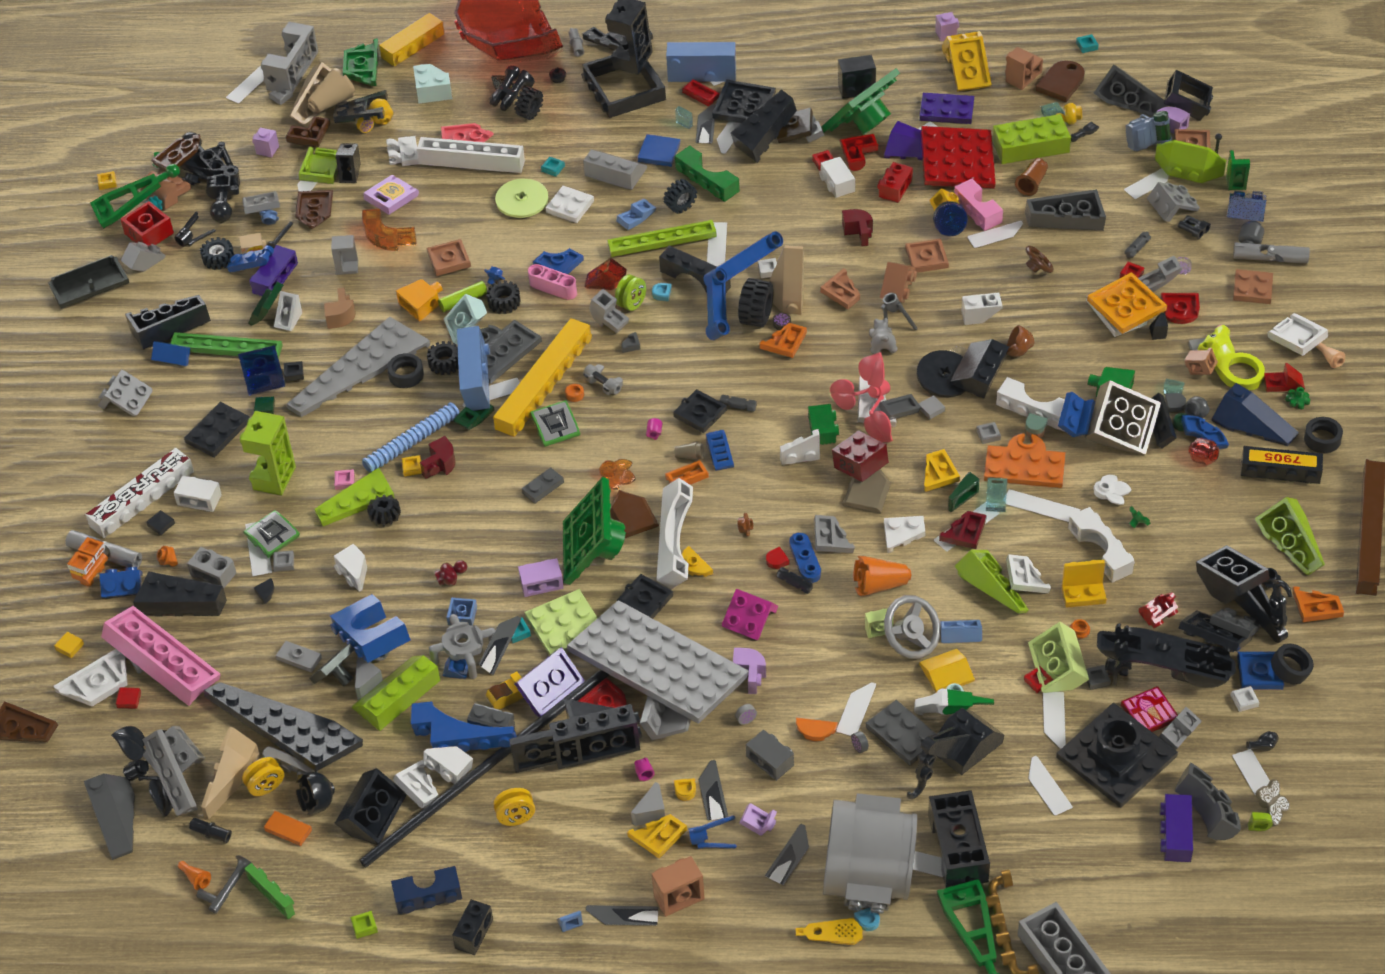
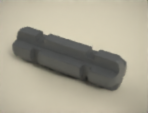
M1142 232L1125 250L1127 258H1133L1151 239L1149 232Z
M724 394L720 397V402L727 406L730 405L731 408L742 410L747 408V411L754 412L757 407V401L749 399L747 401L745 398L734 396L729 398V395Z

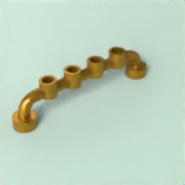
M1010 870L1000 871V876L990 881L986 901L988 909H993L994 913L990 915L992 928L998 927L999 931L998 934H995L997 946H1003L1004 953H1000L1003 967L1008 966L1012 974H1039L1037 964L1028 965V970L1026 971L1020 970L1017 966L1000 899L996 888L1003 884L1004 888L1013 886Z

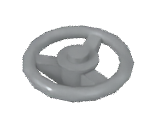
M916 595L899 597L888 607L884 618V631L892 648L898 654L908 659H921L930 655L938 645L941 635L940 620L935 609L928 601ZM906 603H913L904 618L897 621L892 627L893 615L898 607ZM921 608L929 614L932 622L933 634L931 641L923 635L924 624L919 617ZM895 636L900 640H908L923 649L909 651L898 643Z

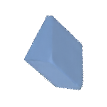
M581 911L557 919L562 932L583 925Z

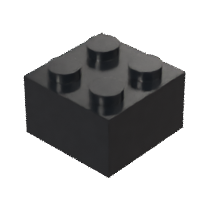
M872 54L838 59V87L842 99L857 97L876 83V66Z

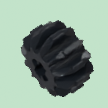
M385 494L382 497L376 495L375 500H370V505L367 508L369 519L376 526L382 524L385 527L388 523L392 525L393 521H398L399 515H401L399 502L392 495L388 497Z

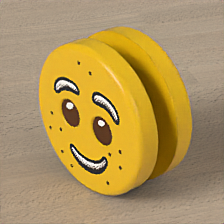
M272 757L261 758L253 762L242 775L244 785L253 796H263L272 792L284 779V771Z
M524 788L507 789L497 795L493 802L497 820L506 826L523 824L530 820L535 813L532 795Z

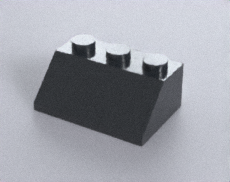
M994 339L971 343L949 384L984 399L1005 360L1009 346Z
M375 768L364 772L336 819L335 824L351 837L378 845L407 794L379 769Z

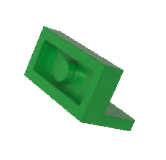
M1234 150L1229 151L1226 172L1228 191L1246 190L1250 159H1235Z

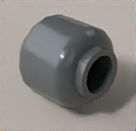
M1251 220L1244 223L1238 236L1239 242L1261 244L1265 233L1264 228L1257 221Z

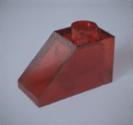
M610 257L587 273L584 287L587 289L614 290L617 288L620 280L626 275L627 269Z

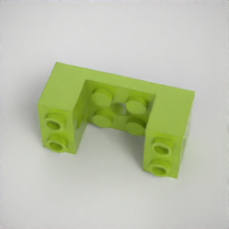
M255 411L252 418L248 419L245 431L240 435L243 452L261 455L257 459L255 469L250 473L249 480L252 483L253 490L282 496L296 468L285 418L280 415Z

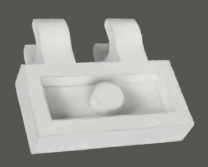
M415 136L398 138V141L394 139L386 140L390 165L402 163V166L419 164Z

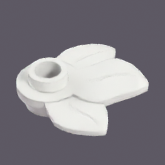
M1105 475L1101 481L1096 482L1094 485L1096 497L1108 499L1111 503L1124 505L1125 502L1122 496L1131 492L1130 486L1125 482L1118 481L1115 475Z

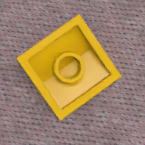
M958 649L919 662L936 693L939 689H946L948 685L953 683L963 686L975 681L967 658Z

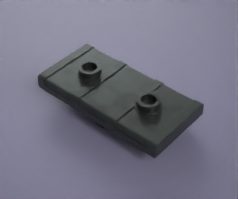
M110 255L51 277V281L48 283L60 308L63 309L74 303L129 283V279L117 257Z

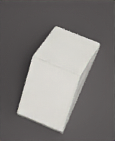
M280 291L274 327L292 331L302 315L299 295Z

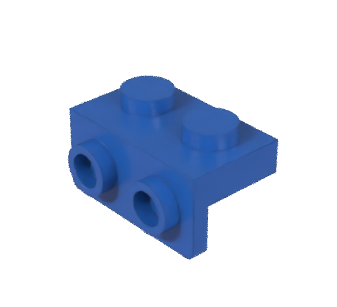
M127 567L125 571L117 572V569L105 570V573L100 574L101 597L137 595L142 585L141 576H143V572L137 570V567Z

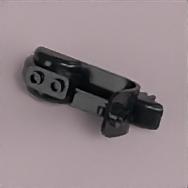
M1121 623L1115 626V632L1100 631L1097 634V648L1102 654L1109 657L1105 663V670H1107L1108 675L1113 676V685L1117 686L1118 674L1128 676V670L1132 669L1131 662L1169 669L1173 679L1201 688L1219 687L1225 684L1236 671V663L1234 659L1230 658V652L1222 649V647L1145 628L1129 627L1126 625L1121 629Z

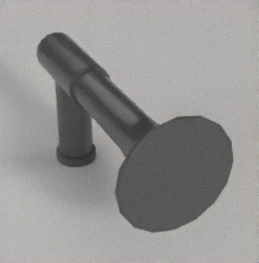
M236 855L237 867L217 896L203 889L198 890L197 898L212 903L209 907L211 912L218 913L228 898L229 893L245 872V868L252 863L248 859Z

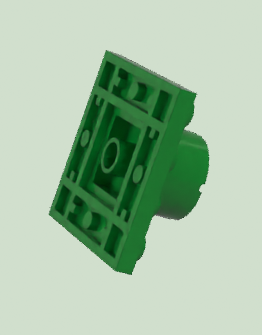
M895 68L848 102L821 126L823 133L828 130L832 132L844 122L848 124L853 120L862 134L865 135L890 116L891 112L880 98L885 95L884 91L897 81L896 77L900 74L898 69Z
M602 477L563 520V583L571 585L578 579L596 557L599 556L607 560H613L623 546L626 533L624 531L625 525L610 518L611 489L609 487V479Z

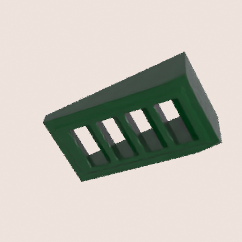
M971 472L965 475L949 496L948 510L950 512H953L979 493L980 479Z

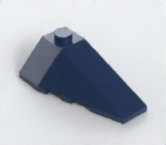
M1237 383L1224 395L1212 417L1213 422L1227 430L1235 431L1236 429L1244 431L1249 436L1255 434L1264 437L1267 441L1288 446L1299 435L1295 428L1259 397Z

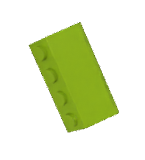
M424 655L412 656L352 705V709L381 731L410 707L412 703L416 702L440 682L438 666Z

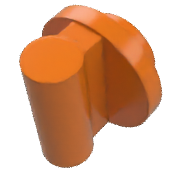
M162 546L158 550L157 560L160 565L169 564L174 567L178 564L173 547Z

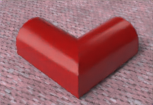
M874 133L840 139L842 151L848 167L852 171H859L865 166L866 159L864 153L878 151V143Z

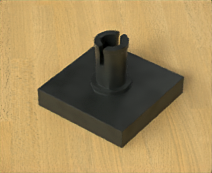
M348 644L335 654L309 679L316 684L332 673L343 687L347 685L353 677L341 664L354 651L351 644Z

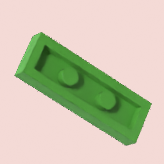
M252 863L245 868L248 880L287 919L295 915L292 898L288 894L284 895L280 892L281 889L275 881L270 882L267 879L266 873L260 867L257 869Z

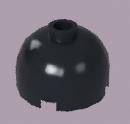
M307 772L298 775L296 783H300V789H296V795L302 811L305 812L307 810L309 812L308 816L325 811L330 806L335 793L333 783L325 775L318 772Z

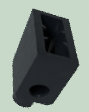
M342 143L336 152L339 183H357L361 165L359 146L356 143Z

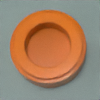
M579 384L568 385L565 389L566 399L571 402L582 400L584 388Z

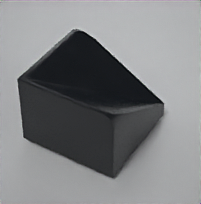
M1161 312L1149 326L1152 340L1166 339L1168 323L1164 312Z

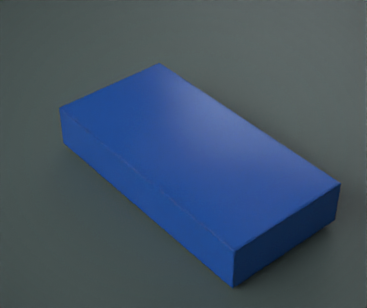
M154 341L151 360L188 366L190 347Z

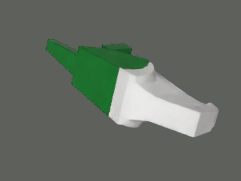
M939 689L937 693L931 696L915 699L914 712L918 715H923V713L948 715L957 712L961 708L968 709L973 705H994V699L973 696L972 692Z

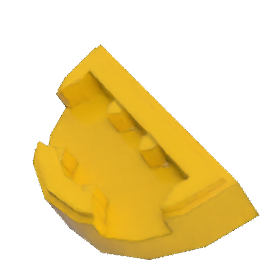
M690 546L683 550L682 556L689 563V575H703V577H707L713 574V569Z

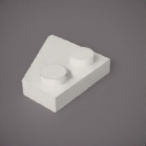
M818 429L812 431V436L805 439L801 436L793 442L780 446L781 464L820 460V435Z
M924 517L884 518L887 553L893 552L894 547L901 544L905 546L913 540L924 537Z
M423 760L397 773L393 778V781L421 809L438 797L436 788L432 785L430 775H426Z

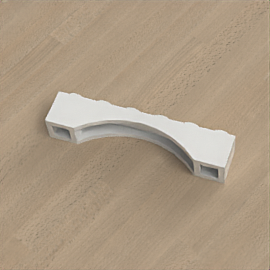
M680 478L665 486L662 493L657 581L670 589L675 588L688 579L689 563L684 560L681 554L680 533L684 518L692 503L693 486Z

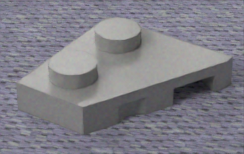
M815 515V551L854 552L855 547L853 543L850 544L846 539L847 534L839 526L835 516Z

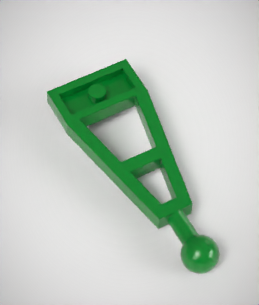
M170 164L166 167V171L158 176L151 174L110 191L90 202L103 229L118 221L161 187L160 182L169 177H177L180 173L179 167L176 164ZM147 186L141 192H138V189ZM132 192L134 197L114 211L110 201Z
M979 879L937 890V897L945 916L978 966H985L988 974H1000L996 972L993 964L996 962L997 957L986 895ZM980 904L984 928L966 932L953 911ZM986 938L988 954L981 955L973 941Z

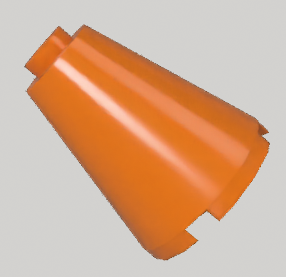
M858 556L859 560H855L853 578L854 581H858V587H855L859 596H866L903 586L911 580V570L906 564L867 556Z

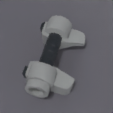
M589 364L585 367L583 375L586 381L589 383L599 381L603 384V392L607 395H616L620 392L623 386V379L621 377L614 379L606 378L601 374L604 369L602 365L593 366Z

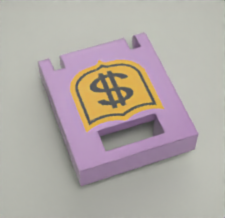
M391 175L365 191L364 200L390 215L416 198L419 190ZM378 195L388 201L383 202L382 200L378 199Z

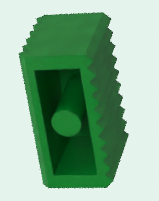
M831 404L808 406L811 435H813L812 431L818 429L820 444H835L836 436L839 435V426L834 424V421H837L836 410H832Z

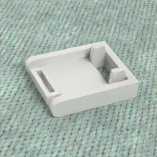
M1293 313L1290 318L1287 317L1276 325L1273 330H1270L1268 337L1303 356L1328 337V330Z

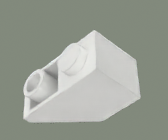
M999 293L962 296V316L965 325L984 323L1002 309Z
M352 544L334 555V568L339 575L343 574L351 587L354 586L358 591H361L366 576L367 564L365 555Z
M457 746L426 749L423 762L429 769L440 773L445 781L456 784L472 769L473 758Z

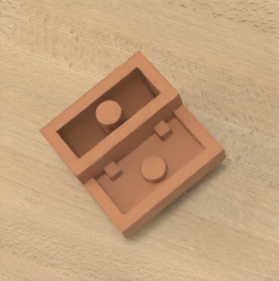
M151 171L147 176L151 174H155V176H158L165 171H162L159 174L154 171ZM178 176L175 178L169 177L160 182L161 187L146 199L157 196L159 200H162V208L165 210L178 203V196L191 190L190 183Z

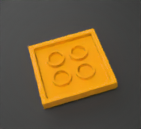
M1132 272L1087 296V301L1122 334L1167 310V305Z

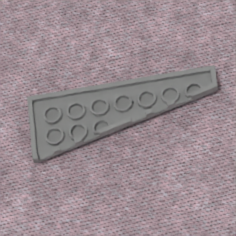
M389 317L288 402L287 407L298 416L303 417L319 408L323 402L334 400L339 393L345 390L347 392L352 390V386L361 382L363 384L387 369L388 362L396 355L403 353L415 355L417 354L416 351L424 346L428 348L430 340Z

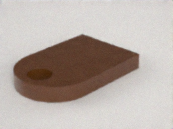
M1065 60L1057 62L1036 85V91L1067 102L1084 81V68L1074 61Z

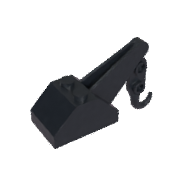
M1227 545L1196 561L1197 573L1213 598L1225 605L1234 600L1251 617L1255 618L1256 622L1261 624L1260 626L1276 643H1280L1288 638V632L1285 628L1288 620L1286 616L1287 601L1281 594V587L1286 590L1288 597H1292V591L1285 581L1276 580L1274 582L1273 592L1269 600L1261 585L1269 580V569Z
M965 708L959 709L946 720L937 734L927 736L922 741L920 748L923 750L918 756L919 764L915 770L918 784L912 793L907 792V798L915 799L923 792L927 780L933 775L932 767L936 756L960 775H963L1003 743L1005 735L975 712Z

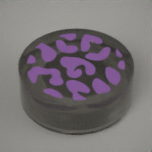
M778 313L773 317V327L777 330H781L785 325L791 323V317L786 313Z

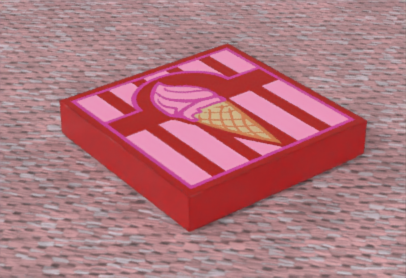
M1158 686L1121 701L1124 711L1151 732L1168 726L1178 716Z

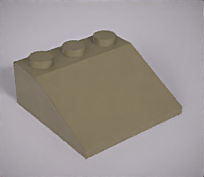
M1109 380L1099 388L1089 430L1085 438L1103 446L1146 455L1161 402Z

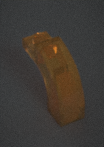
M380 209L362 210L365 235L373 245L390 251H398L399 246L417 245L415 227H387L382 223Z

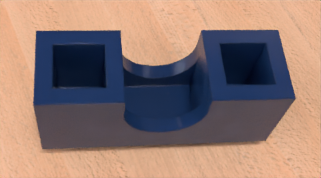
M452 866L435 870V881L427 888L417 887L414 884L413 876L392 880L391 884L398 914L411 913L414 910L432 908L436 905L454 903L457 900H461L462 894L456 867Z

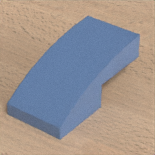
M642 199L631 204L629 211L617 215L616 221L627 230H630L652 215L656 207L647 200Z

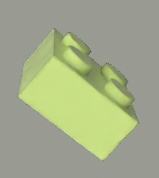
M888 608L865 613V630L868 638L885 635L884 618Z

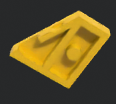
M945 449L926 455L925 492L960 481V475Z
M669 814L658 821L646 823V827L634 831V829H631L627 834L631 840L660 859L687 831V825Z

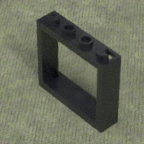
M612 55L582 64V79L584 82H587L590 92L594 93L596 102L600 103L602 111L606 112L609 118L666 100L665 86L649 61L642 68L641 74L651 89L613 102L608 100L594 78L617 70L614 69L613 61L611 60Z

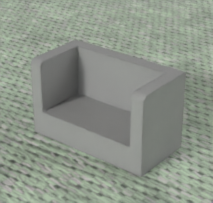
M354 235L332 236L331 250L336 275L358 273V256Z

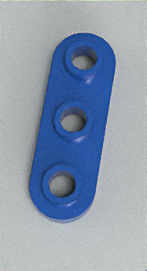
M795 533L790 537L789 544L800 575L804 578V581L817 582L821 578V568L809 537L804 533Z

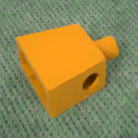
M420 279L396 291L398 304L420 322L439 306L438 293L443 291V288L439 282L429 285Z

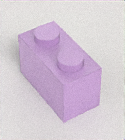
M557 558L518 566L524 597L564 589Z

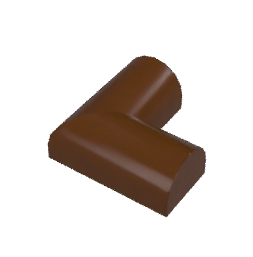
M314 116L308 128L291 125L286 135V141L288 143L317 148L320 146L330 126V119Z

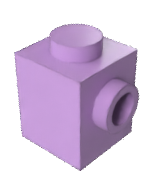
M952 12L936 15L935 31L940 41H944L947 36L957 35L959 21Z
M259 128L258 132L253 136L252 142L255 146L256 154L273 157L279 147L276 131Z

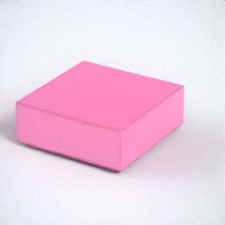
M354 469L335 471V490L346 489L355 483Z

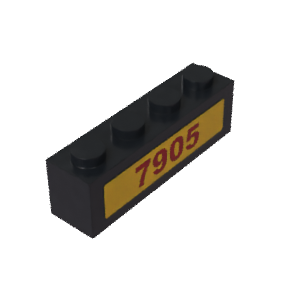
M1243 446L1240 476L1320 484L1323 472L1322 453Z

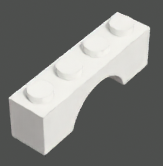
M1006 378L997 391L996 405L1026 417L1031 413L1048 418L1047 425L1064 431L1058 427L1065 399L1059 397L1051 402L1035 401L1026 394L1024 383Z
M1088 507L1069 516L1068 529L1079 542L1088 541L1096 543L1106 552L1102 557V560L1105 562L1104 573L1112 583L1133 573L1135 563L1133 556L1126 552L1120 540L1113 536L1110 528L1104 525L1097 513H1094Z

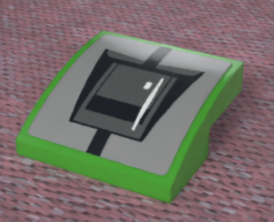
M566 400L530 412L531 418L538 429V435L545 447L580 435L578 425Z
M276 510L244 531V534L255 547L258 546L268 558L274 555V552H278L300 536L297 529Z

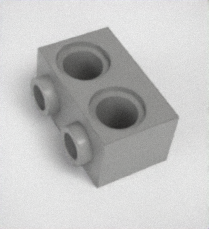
M200 547L187 563L191 576L206 583L221 585L223 588L226 587L236 574L235 565L231 558L221 556L213 550H207L203 547Z

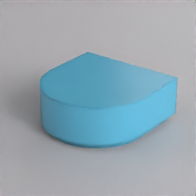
M655 284L652 287L653 298L659 301H669L672 289L671 284Z
M871 908L854 913L856 921L864 931H873L880 924L879 914L870 912Z

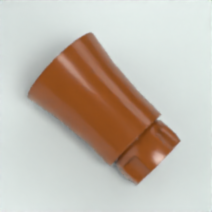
M1036 158L1031 162L1023 173L1016 178V189L1027 196L1035 195L1042 179L1046 175L1048 169L1047 162L1042 158Z

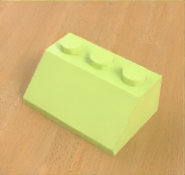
M1058 622L1028 642L1035 669L1038 668L1037 676L1039 683H1042V692L1074 690L1089 680L1075 630ZM1039 666L1054 679L1047 685L1044 684L1046 678L1041 673Z

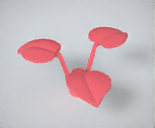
M879 352L864 357L859 362V374L863 380L868 381L869 388L854 392V386L851 381L839 379L831 385L830 392L834 402L844 410L852 409L855 406V396L868 392L871 397L878 398L869 411L870 416L864 419V426L869 436L881 442H891L893 439L888 416L882 411L874 412L881 400L884 399L883 395L890 392V384L884 380V363L882 354Z

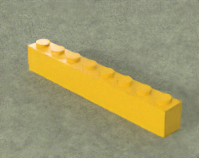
M572 318L569 319L493 416L495 430L515 437L524 428L527 420L531 418L530 412L542 405L544 398L548 393L552 392L554 385L562 379L564 372L572 366L573 361L581 354L585 345L590 343L592 338L590 325Z

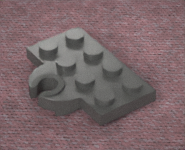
M513 320L502 330L493 325L480 329L483 338H486L484 340L485 344H489L490 355H487L489 383L492 384L540 344L542 337L516 320Z

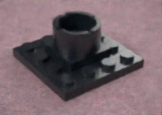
M1113 702L1057 752L1056 758L1122 808L1178 756V751Z

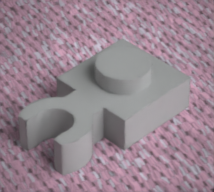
M814 115L812 118V135L806 137L808 142L825 136L819 121H816Z

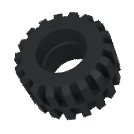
M753 278L746 280L741 290L738 305V318L741 324L762 328L765 326L773 303V286L771 282Z

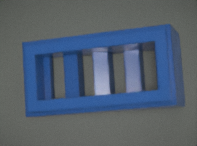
M719 430L706 433V443L715 471L734 467L725 431ZM726 458H727V460L717 462V460H721V459H726Z

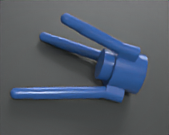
M735 816L721 818L702 826L688 828L691 844H697L698 849L705 847L736 848V844L704 842V840H708L707 829L734 820Z

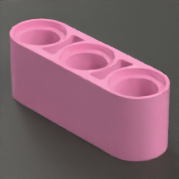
M539 264L531 265L528 268L529 283L532 288L566 300L574 299L577 296L576 279L573 276Z

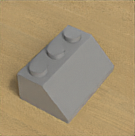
M592 149L583 160L585 176L630 190L634 188L647 169V165Z

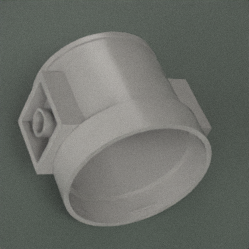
M857 793L855 802L833 800L823 895L845 897L844 906H848L849 910L861 911L862 908H871L870 912L878 914L888 911L891 898L908 900L915 854L917 814L900 812L901 798Z

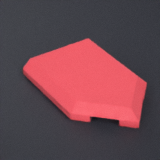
M476 123L441 127L442 139L486 142L494 135L493 132L482 129Z

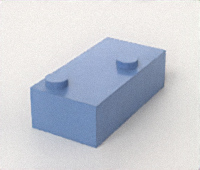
M667 42L668 82H690L692 79L697 82H726V79L736 81L735 42Z
M479 326L457 329L459 385L464 403L467 408L473 411L490 408L487 355H490L489 344H485Z

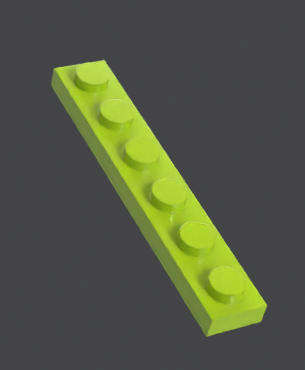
M713 220L608 239L607 242L611 257L714 238L717 237V232Z

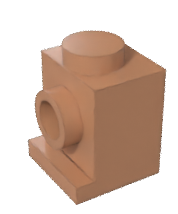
M1212 348L1207 350H1190L1184 360L1190 375H1211L1218 363Z

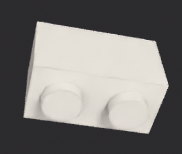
M841 157L821 163L820 178L822 181H825L829 192H832L835 198L855 192V178Z
M187 476L181 477L174 491L178 506L210 512L214 511L222 495L218 482Z

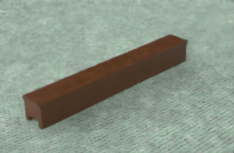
M1369 459L1365 461L1362 480L1356 594L1376 596L1377 586L1380 583L1385 462L1371 461Z

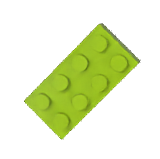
M1057 114L993 125L992 142L1001 164L1070 153L1071 136L1062 115Z

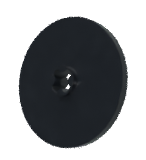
M938 350L926 354L917 366L916 374L920 385L929 393L939 397H955L966 392L949 384L963 356L947 350Z

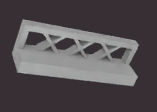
M162 729L156 730L142 740L177 816L197 810V805Z

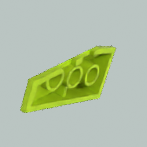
M1285 497L1255 518L1263 535L1271 540L1280 551H1283L1306 575L1312 574L1325 565L1308 519L1297 499Z

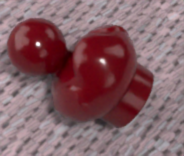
M458 560L454 566L448 562L443 563L440 569L435 571L439 585L454 586L457 582L456 573H465L468 568L467 563L463 560Z

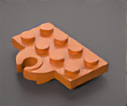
M1024 433L1014 436L1009 441L1007 447L988 445L984 481L1062 488L1066 452L1046 451L1043 440L1034 434L1031 435V444H1024Z

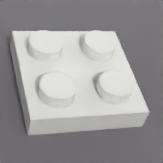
M562 186L546 206V213L578 223L594 202V196Z

